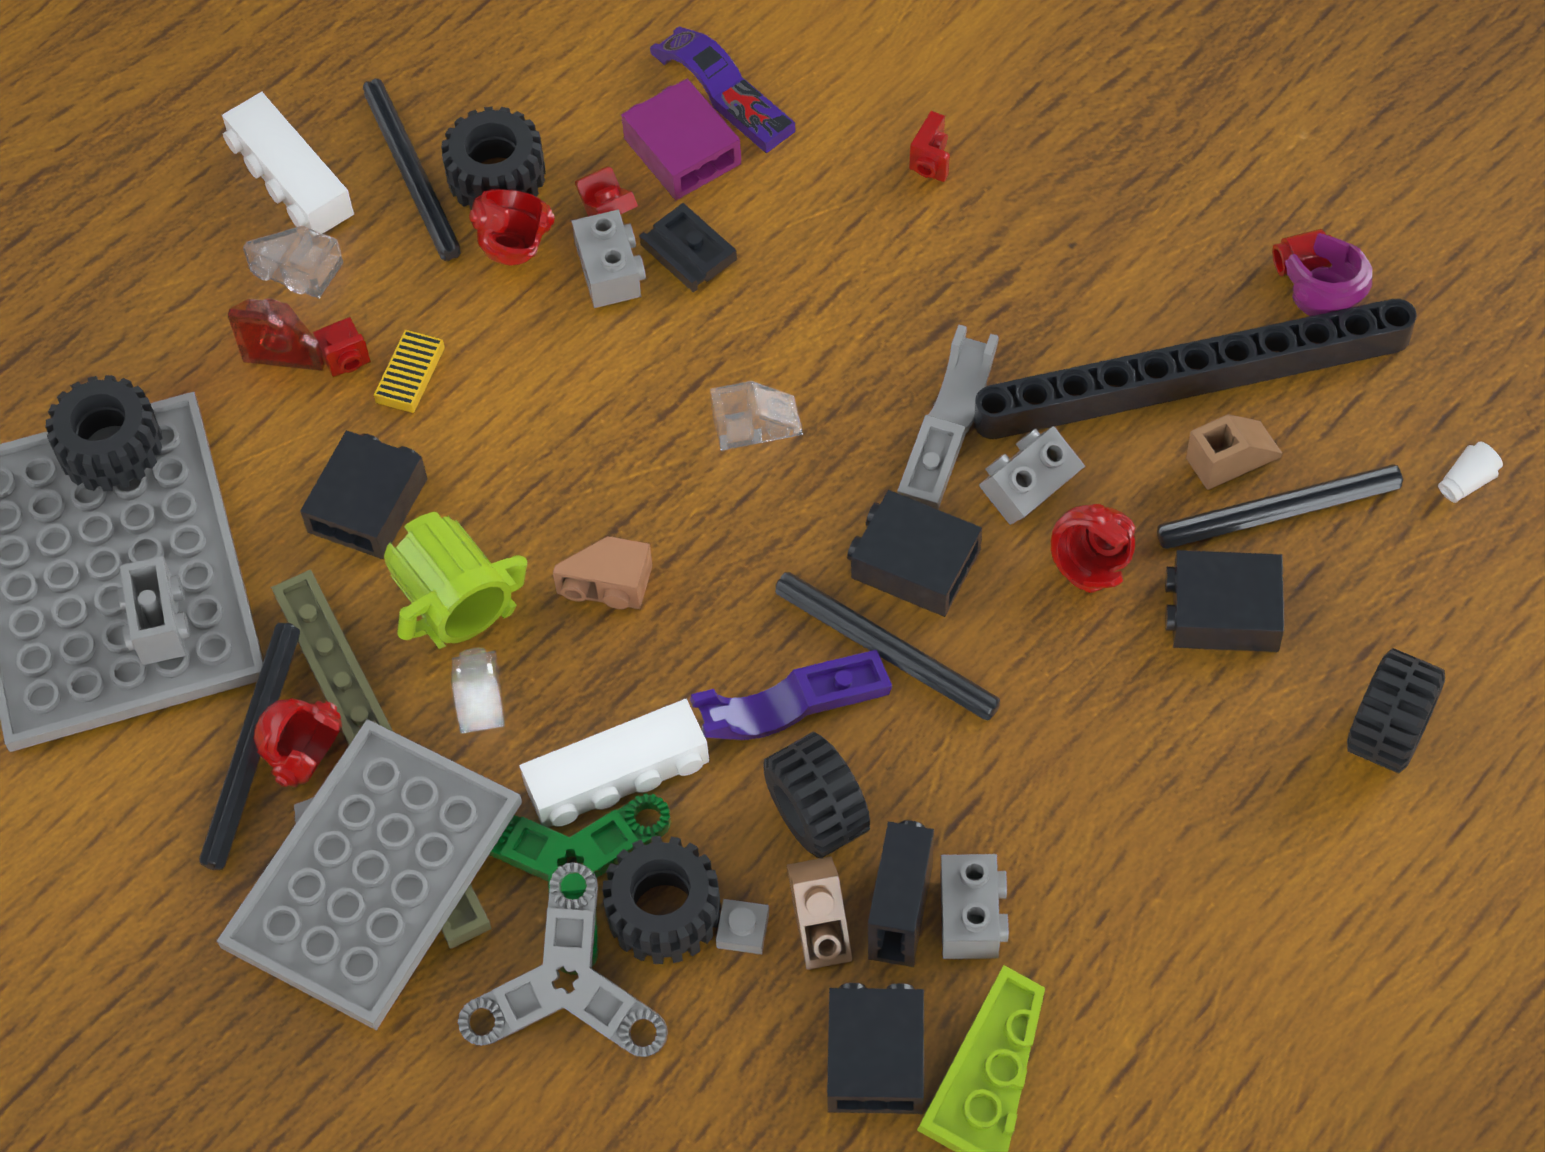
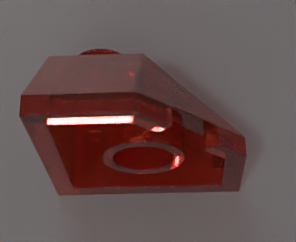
M246 299L229 309L227 316L243 362L323 371L325 364L318 341L287 303L274 299Z

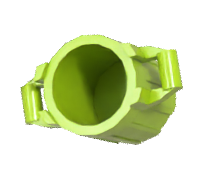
M437 512L421 515L404 526L408 534L397 547H394L391 542L387 545L384 559L391 573L390 576L412 603L409 606L403 607L399 613L397 634L403 640H410L428 634L440 649L446 647L445 643H460L475 637L485 631L500 616L505 619L512 615L517 606L511 599V593L524 585L527 569L526 558L516 555L512 558L491 563L457 520H452L449 516L441 518ZM421 615L423 619L416 622L417 616Z

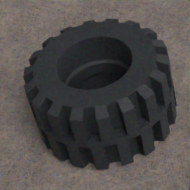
M493 106L484 107L485 111L478 113L476 109L470 111L467 118L459 117L454 121L455 128H448L445 133L446 140L442 141V158L450 192L453 197L457 196L458 203L463 207L470 205V210H472L475 198L482 195L484 191L491 189L516 190L534 196L539 194L538 188L543 187L545 182L544 174H546L539 131H536L535 124L530 119L525 120L524 114L518 111L511 114L510 109L501 107L500 110H493ZM491 158H507L496 164H482L483 161Z
M106 375L104 380H98L97 376L88 377L87 383L80 384L78 381L70 385L72 388L70 392L62 391L57 396L59 404L51 405L48 411L51 418L46 419L45 428L48 432L47 438L65 475H69L72 482L77 485L83 483L88 490L95 491L98 486H101L103 492L113 491V486L120 485L122 489L131 486L130 480L136 478L139 481L146 476L144 472L146 468L153 469L157 463L154 455H160L162 451V444L160 442L163 439L162 431L148 397L145 396L144 391L138 385L133 387L132 382L125 378L117 382L115 376ZM109 426L121 427L115 434L106 439L88 440L95 432Z
M1395 648L1388 651L1383 656L1371 679L1347 738L1348 752L1398 774L1403 771L1410 763L1445 683V670Z
M811 732L764 759L765 781L780 815L798 842L815 857L823 858L870 830L868 807L854 775L839 752L821 735Z
M661 836L651 837V844L644 845L642 840L632 843L633 851L631 853L623 849L617 855L618 865L610 863L606 871L608 880L603 881V902L613 938L618 937L619 946L625 952L633 948L634 957L641 961H644L647 955L652 956L653 964H663L664 957H672L673 963L683 961L682 953L688 951L691 956H694L700 952L699 942L702 941L708 944L713 938L712 927L718 928L720 921L719 910H721L718 878L716 871L712 870L711 861L706 854L699 857L697 846L689 843L684 848L680 838L671 836L669 843H664ZM661 885L677 887L688 895L687 900L679 909L665 915L646 913L636 905L639 898L646 891Z

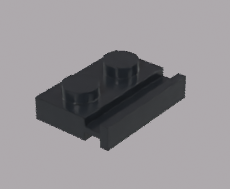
M684 203L653 225V229L647 234L643 232L639 235L640 245L693 293L698 290L700 283L704 280L708 282L737 260L736 249Z

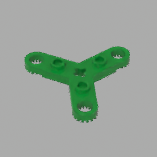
M655 794L638 795L628 804L618 810L611 811L571 837L525 817L514 815L489 856L548 881L549 889L552 874L560 865L566 864L567 857L571 856L576 857L577 863L591 869L596 878L606 873L610 863L618 865L617 855L623 849L628 853L633 851L632 843L642 840L643 844L647 845L652 843L651 837L661 836L662 838L668 832L671 825L670 810L667 803L661 797H656ZM645 809H653L661 815L660 821L658 820L657 824H653L651 828L650 826H647V828L643 825L640 826L635 820L639 812ZM579 873L568 874L562 880L561 891L567 899H579L586 892V880ZM596 905V918H595V931H594V944H593L592 967L595 965V963H596V961H597V959H598V953H599V951H598V928H597V905ZM564 967L559 969L566 974L578 975L576 971L567 972Z

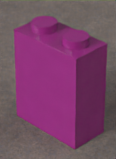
M688 78L676 85L668 86L656 96L632 106L628 111L621 114L625 141L675 201L742 164L740 139Z

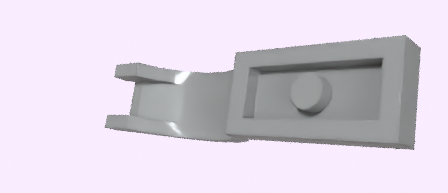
M958 325L951 344L946 374L938 398L930 413L924 417L897 491L898 494L935 509H939L964 437L974 422L975 398L977 393L987 385L999 337L994 334H990L987 344L966 338L967 327L963 325Z

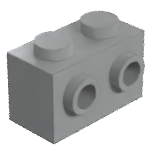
M619 209L572 220L575 246L594 308L641 297L639 280L646 279L645 269L641 256L633 257L631 248L636 247L631 224L623 225Z
M1054 426L1041 434L1035 428L1016 443L1020 449L1018 453L1010 459L1006 454H1003L985 469L990 476L982 481L979 487L1009 525L1024 518L1085 467Z
M163 556L119 565L123 587L117 588V595L122 613H127L128 624L123 625V635L128 651L135 650L142 665L186 656L183 639L190 637V629L185 612L179 613L177 602L184 600V592L179 575L171 576Z
M997 854L941 855L943 959L999 958L1000 942H1008L1009 930L1008 914H999V899L1007 898L1006 871H997Z

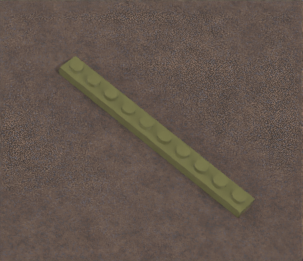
M311 569L272 586L274 596L287 622L300 629L298 644L326 701L333 703L337 707V712L340 713L341 731L348 745L351 744L367 719L393 731ZM471 884L441 929L450 949L492 929L490 921Z

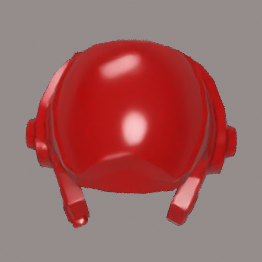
M504 189L484 191L482 195L475 198L469 214L473 228L477 230L478 245L484 254L499 264L509 266L526 263L532 257H535L542 236L550 231L551 225L555 221V216L550 206L540 198L522 191Z
M1101 504L1074 507L1067 510L1058 519L1051 535L1053 561L1059 571L1074 586L1086 592L1093 593L1103 588L1116 587L1123 582V575L1121 571H1113L1125 568L1132 561L1135 550L1134 534L1136 527L1129 517L1114 508L1105 507Z
M290 698L274 702L261 714L255 726L254 742L258 749V754L271 766V773L276 777L275 781L283 787L289 785L296 788L299 784H306L314 774L342 727L340 713L337 712V707L333 703L317 701L315 704Z

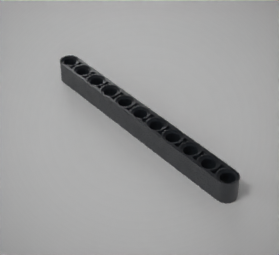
M1389 299L989 385L982 388L976 395L974 428L984 438L1000 439L1028 433L1035 428L1037 430L1051 428L1053 426L1397 353L1409 345L1417 317L1416 309L1406 300ZM1069 394H1078L1080 396H1072ZM1030 402H1036V403H1039V404H1038V405H1032V404H1029V403H1030ZM988 411H997L999 413L992 414Z

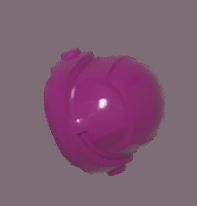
M1317 234L1313 247L1316 255L1328 259L1332 267H1319L1309 271L1296 254L1290 255L1289 259L1285 260L1287 275L1294 283L1293 301L1300 310L1309 316L1356 307L1372 288V266L1365 254L1357 246L1325 234Z

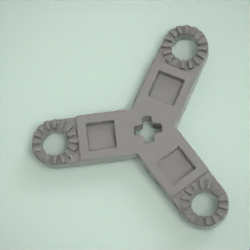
M575 862L566 863L558 867L552 874L549 883L543 965L464 1005L459 1013V1031L464 1039L472 1044L489 1045L565 1008L635 1056L645 1057L657 1053L662 1049L667 1040L668 1031L664 1019L657 1012L592 969L598 891L595 874L587 866ZM570 873H579L586 880V892L579 899H567L561 891L562 880ZM561 967H564L567 972L576 971L579 978L573 982L575 990L571 993H568L565 988L557 989L555 987L554 981L560 978L558 970ZM479 1008H486L494 1014L495 1026L488 1035H478L470 1026L471 1015ZM639 1019L650 1020L656 1028L657 1036L655 1041L646 1047L636 1045L631 1039V1027Z

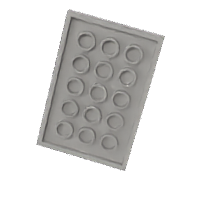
M367 719L226 926L217 943L221 949L377 1030L522 804L521 796Z

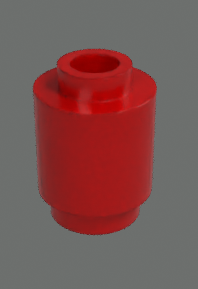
M1322 229L1282 238L1281 243L1273 245V262L1280 276L1287 275L1285 260H1288L1289 256L1293 254L1298 256L1302 264L1309 271L1319 267L1329 268L1332 266L1328 259L1317 256L1313 247L1318 233L1326 235Z

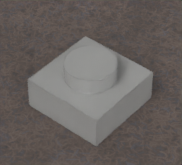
M723 899L716 947L719 949L762 954L769 918V905Z

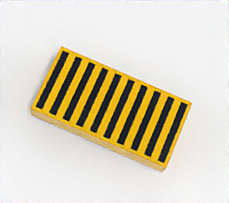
M405 330L374 393L375 402L414 413L444 351L443 340Z

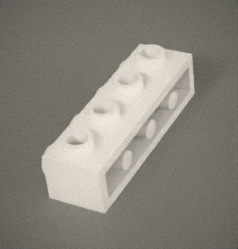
M263 92L258 93L222 115L227 130L223 133V137L233 153L241 152L248 170L255 178L261 176L264 179L265 186L276 203L282 201L287 206V213L297 228L300 229L304 226L315 239L354 215L349 192Z
M683 699L519 766L525 788L541 825L548 828L553 825H567L574 821L578 815L595 808H609L616 804L620 798L634 792L643 793L651 791L658 787L662 781L676 775L686 776L693 774L701 769L704 764L709 763V754L703 732L687 699Z

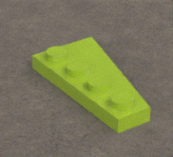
M1003 965L917 1131L955 1152H1008L1018 1115L1017 1109L1025 1083L1027 1063L1031 1046L1034 1042L1045 987Z

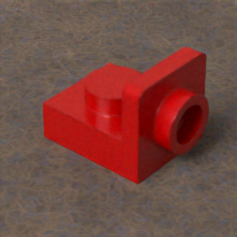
M930 111L910 144L909 169L925 178H933L945 182L949 175L950 154L944 151L948 141V134L944 133L945 116Z
M606 166L575 181V186L588 217L618 209L620 214H623L638 206L632 191L620 188L611 167Z
M351 317L312 332L332 377L353 372L362 365L371 362L366 342L362 334L358 333Z

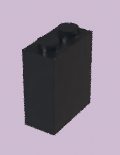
M346 430L300 510L307 533L384 559L387 545L390 542L392 544L428 479L422 456L408 447L401 446L397 448L382 443L373 435L366 433L359 435Z
M888 490L880 504L875 502L872 505L866 519V526L868 527L863 536L857 535L850 545L847 559L851 561V578L945 617L981 550L982 527Z
M1177 550L1174 567L1167 566L1165 574V592L1173 593V605H1166L1165 630L1173 631V648L1279 652L1284 634L1282 554Z
M904 820L900 823L888 821L868 920V960L914 967L933 868L934 829L926 828L919 822Z
M845 983L839 988H829L828 1112L923 1114L924 989H914L913 986L902 983L891 984L886 989L867 988V986L860 983Z

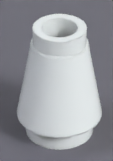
M1478 442L1475 446L1468 445L1446 474L1444 480L1438 484V487L1448 500L1457 503L1461 498L1466 497L1497 478L1499 475L1498 470L1502 468L1503 462L1497 452L1484 442Z

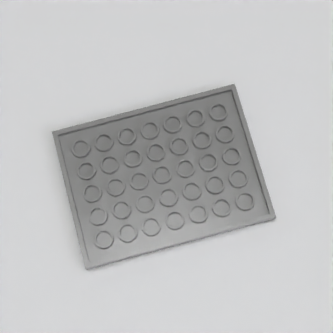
M195 392L150 403L162 431L163 439L160 440L162 451L160 455H154L157 463L153 469L146 468L144 470L145 477L139 481L136 478L130 480L131 486L123 489L120 485L113 486V491L103 492L102 487L98 486L93 491L86 489L83 483L77 485L72 482L69 475H65L47 438L48 432L0 444V721L5 745L9 752L257 682L263 665V657ZM109 426L95 432L88 440L106 439L115 434L121 427ZM163 556L171 576L179 575L184 600L177 603L179 613L185 612L190 637L183 639L186 656L142 665L136 651H128L124 640L123 625L128 624L127 613L123 614L117 595V588L123 587L119 565Z

